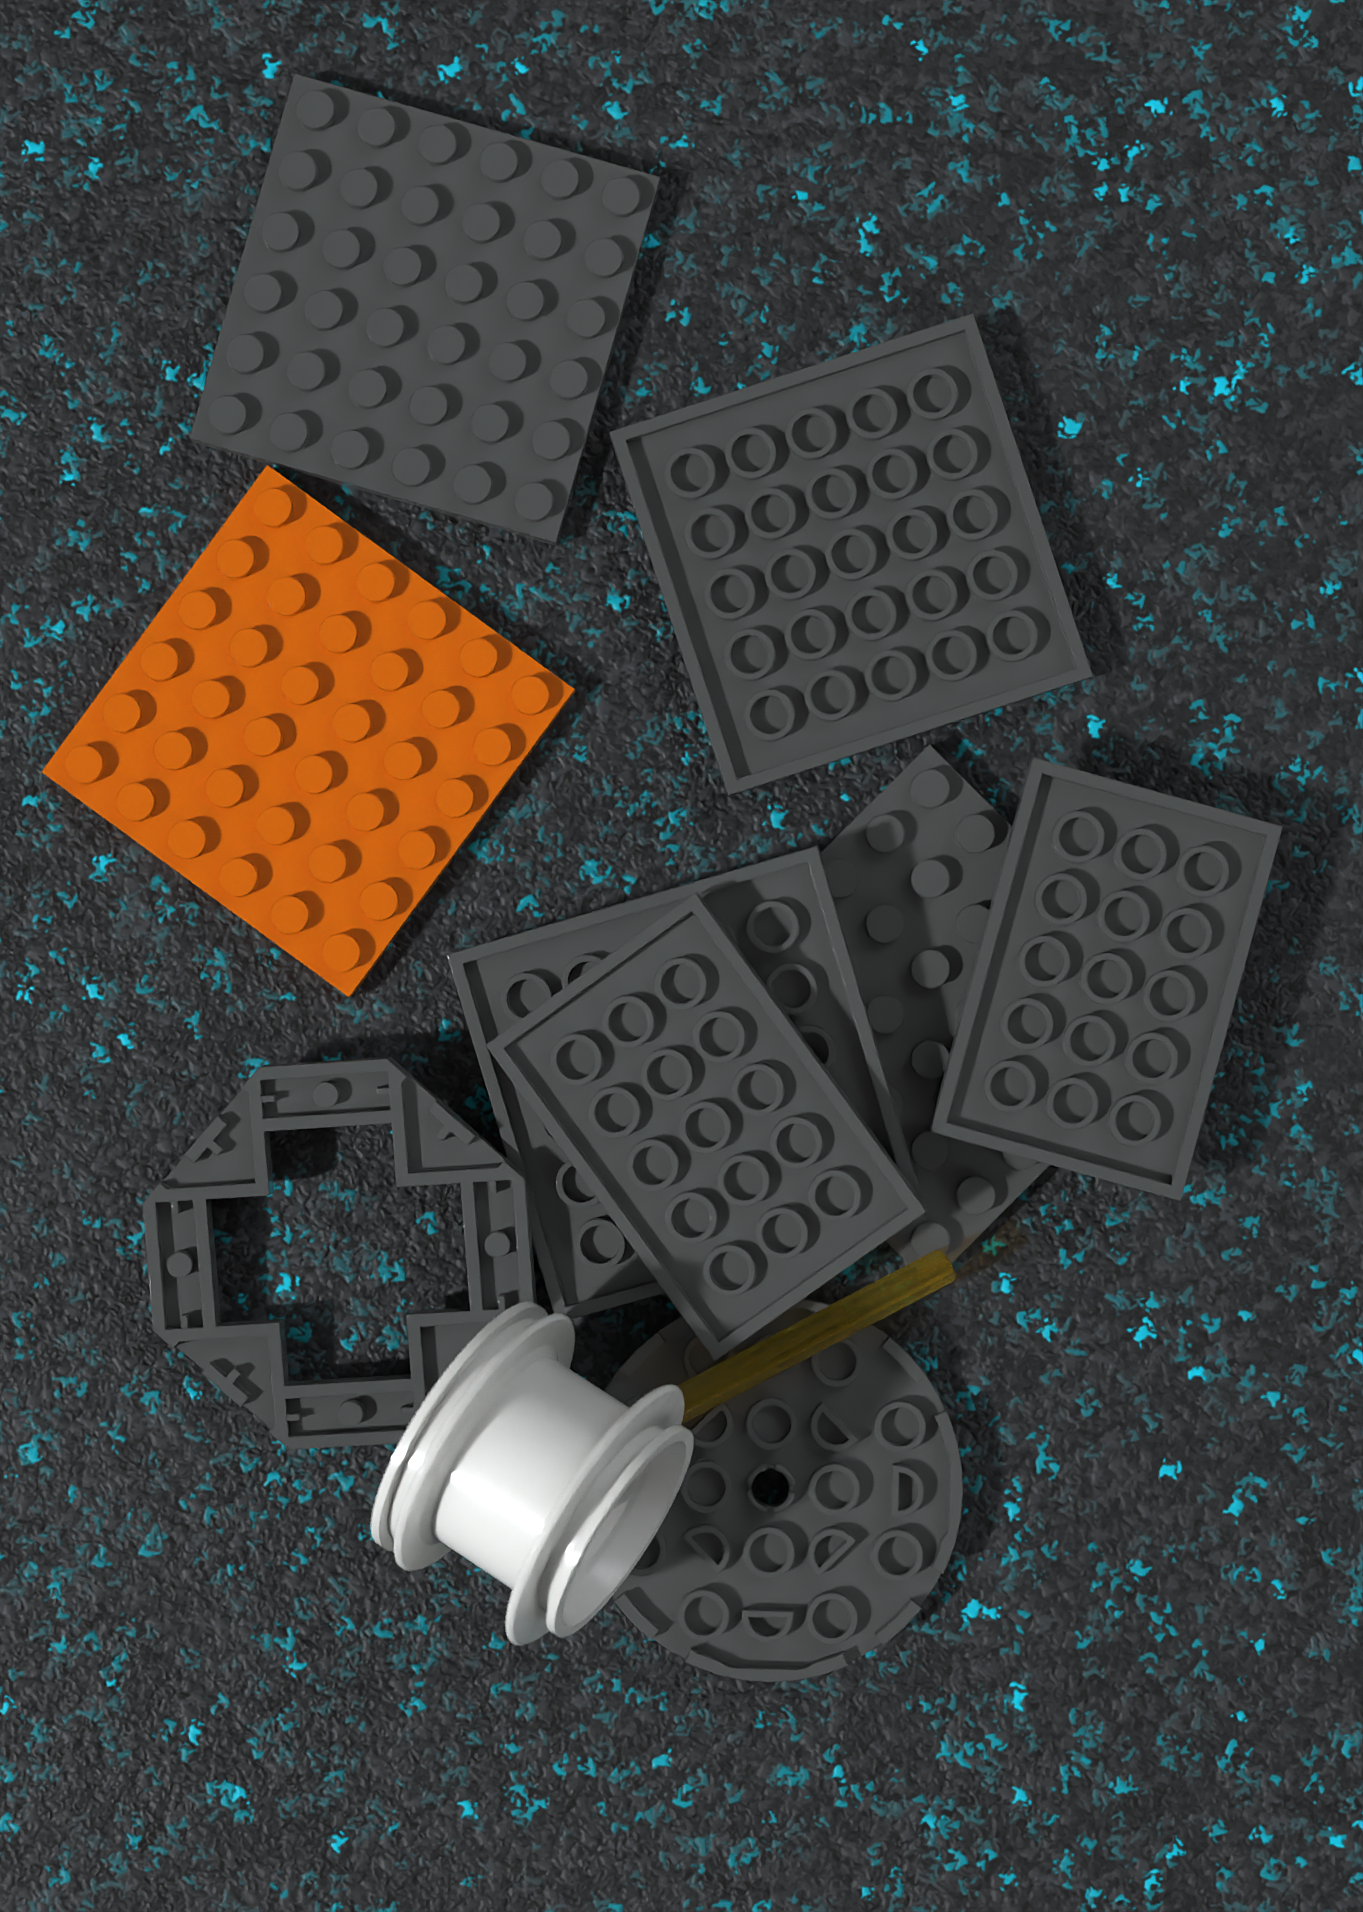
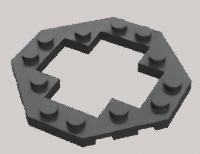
M392 1057L272 1064L259 1067L224 1111L213 1120L184 1154L182 1160L164 1181L143 1202L153 1331L172 1348L177 1346L204 1370L202 1374L240 1407L244 1405L271 1429L269 1432L289 1450L400 1443L409 1424L432 1388L466 1345L489 1322L508 1308L525 1301L537 1304L527 1175ZM391 1123L396 1187L460 1183L470 1307L409 1311L406 1318L411 1374L289 1381L284 1319L221 1322L211 1199L266 1196L274 1192L269 1131Z

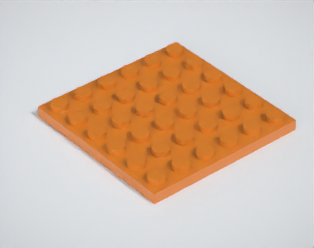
M266 465L41 772L339 991L352 998L576 691L284 476Z

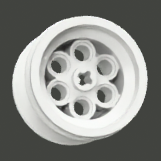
M528 1301L508 1308L489 1322L459 1353L432 1388L409 1424L392 1456L380 1484L371 1519V1532L375 1543L387 1551L394 1552L398 1566L406 1571H415L430 1566L453 1549L513 1589L508 1603L505 1627L508 1640L520 1646L534 1642L549 1631L560 1638L574 1634L587 1624L609 1601L635 1567L666 1517L687 1472L694 1446L692 1432L681 1426L684 1415V1398L680 1388L675 1385L658 1387L639 1399L632 1407H627L569 1369L575 1345L574 1327L569 1317L561 1313L548 1315L545 1309Z

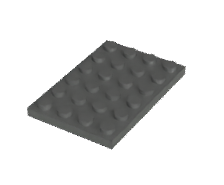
M1032 758L1029 763L929 1131L1181 1201L1283 826Z
M698 892L689 896L486 1044V1047L715 1361L927 1211L926 1205Z

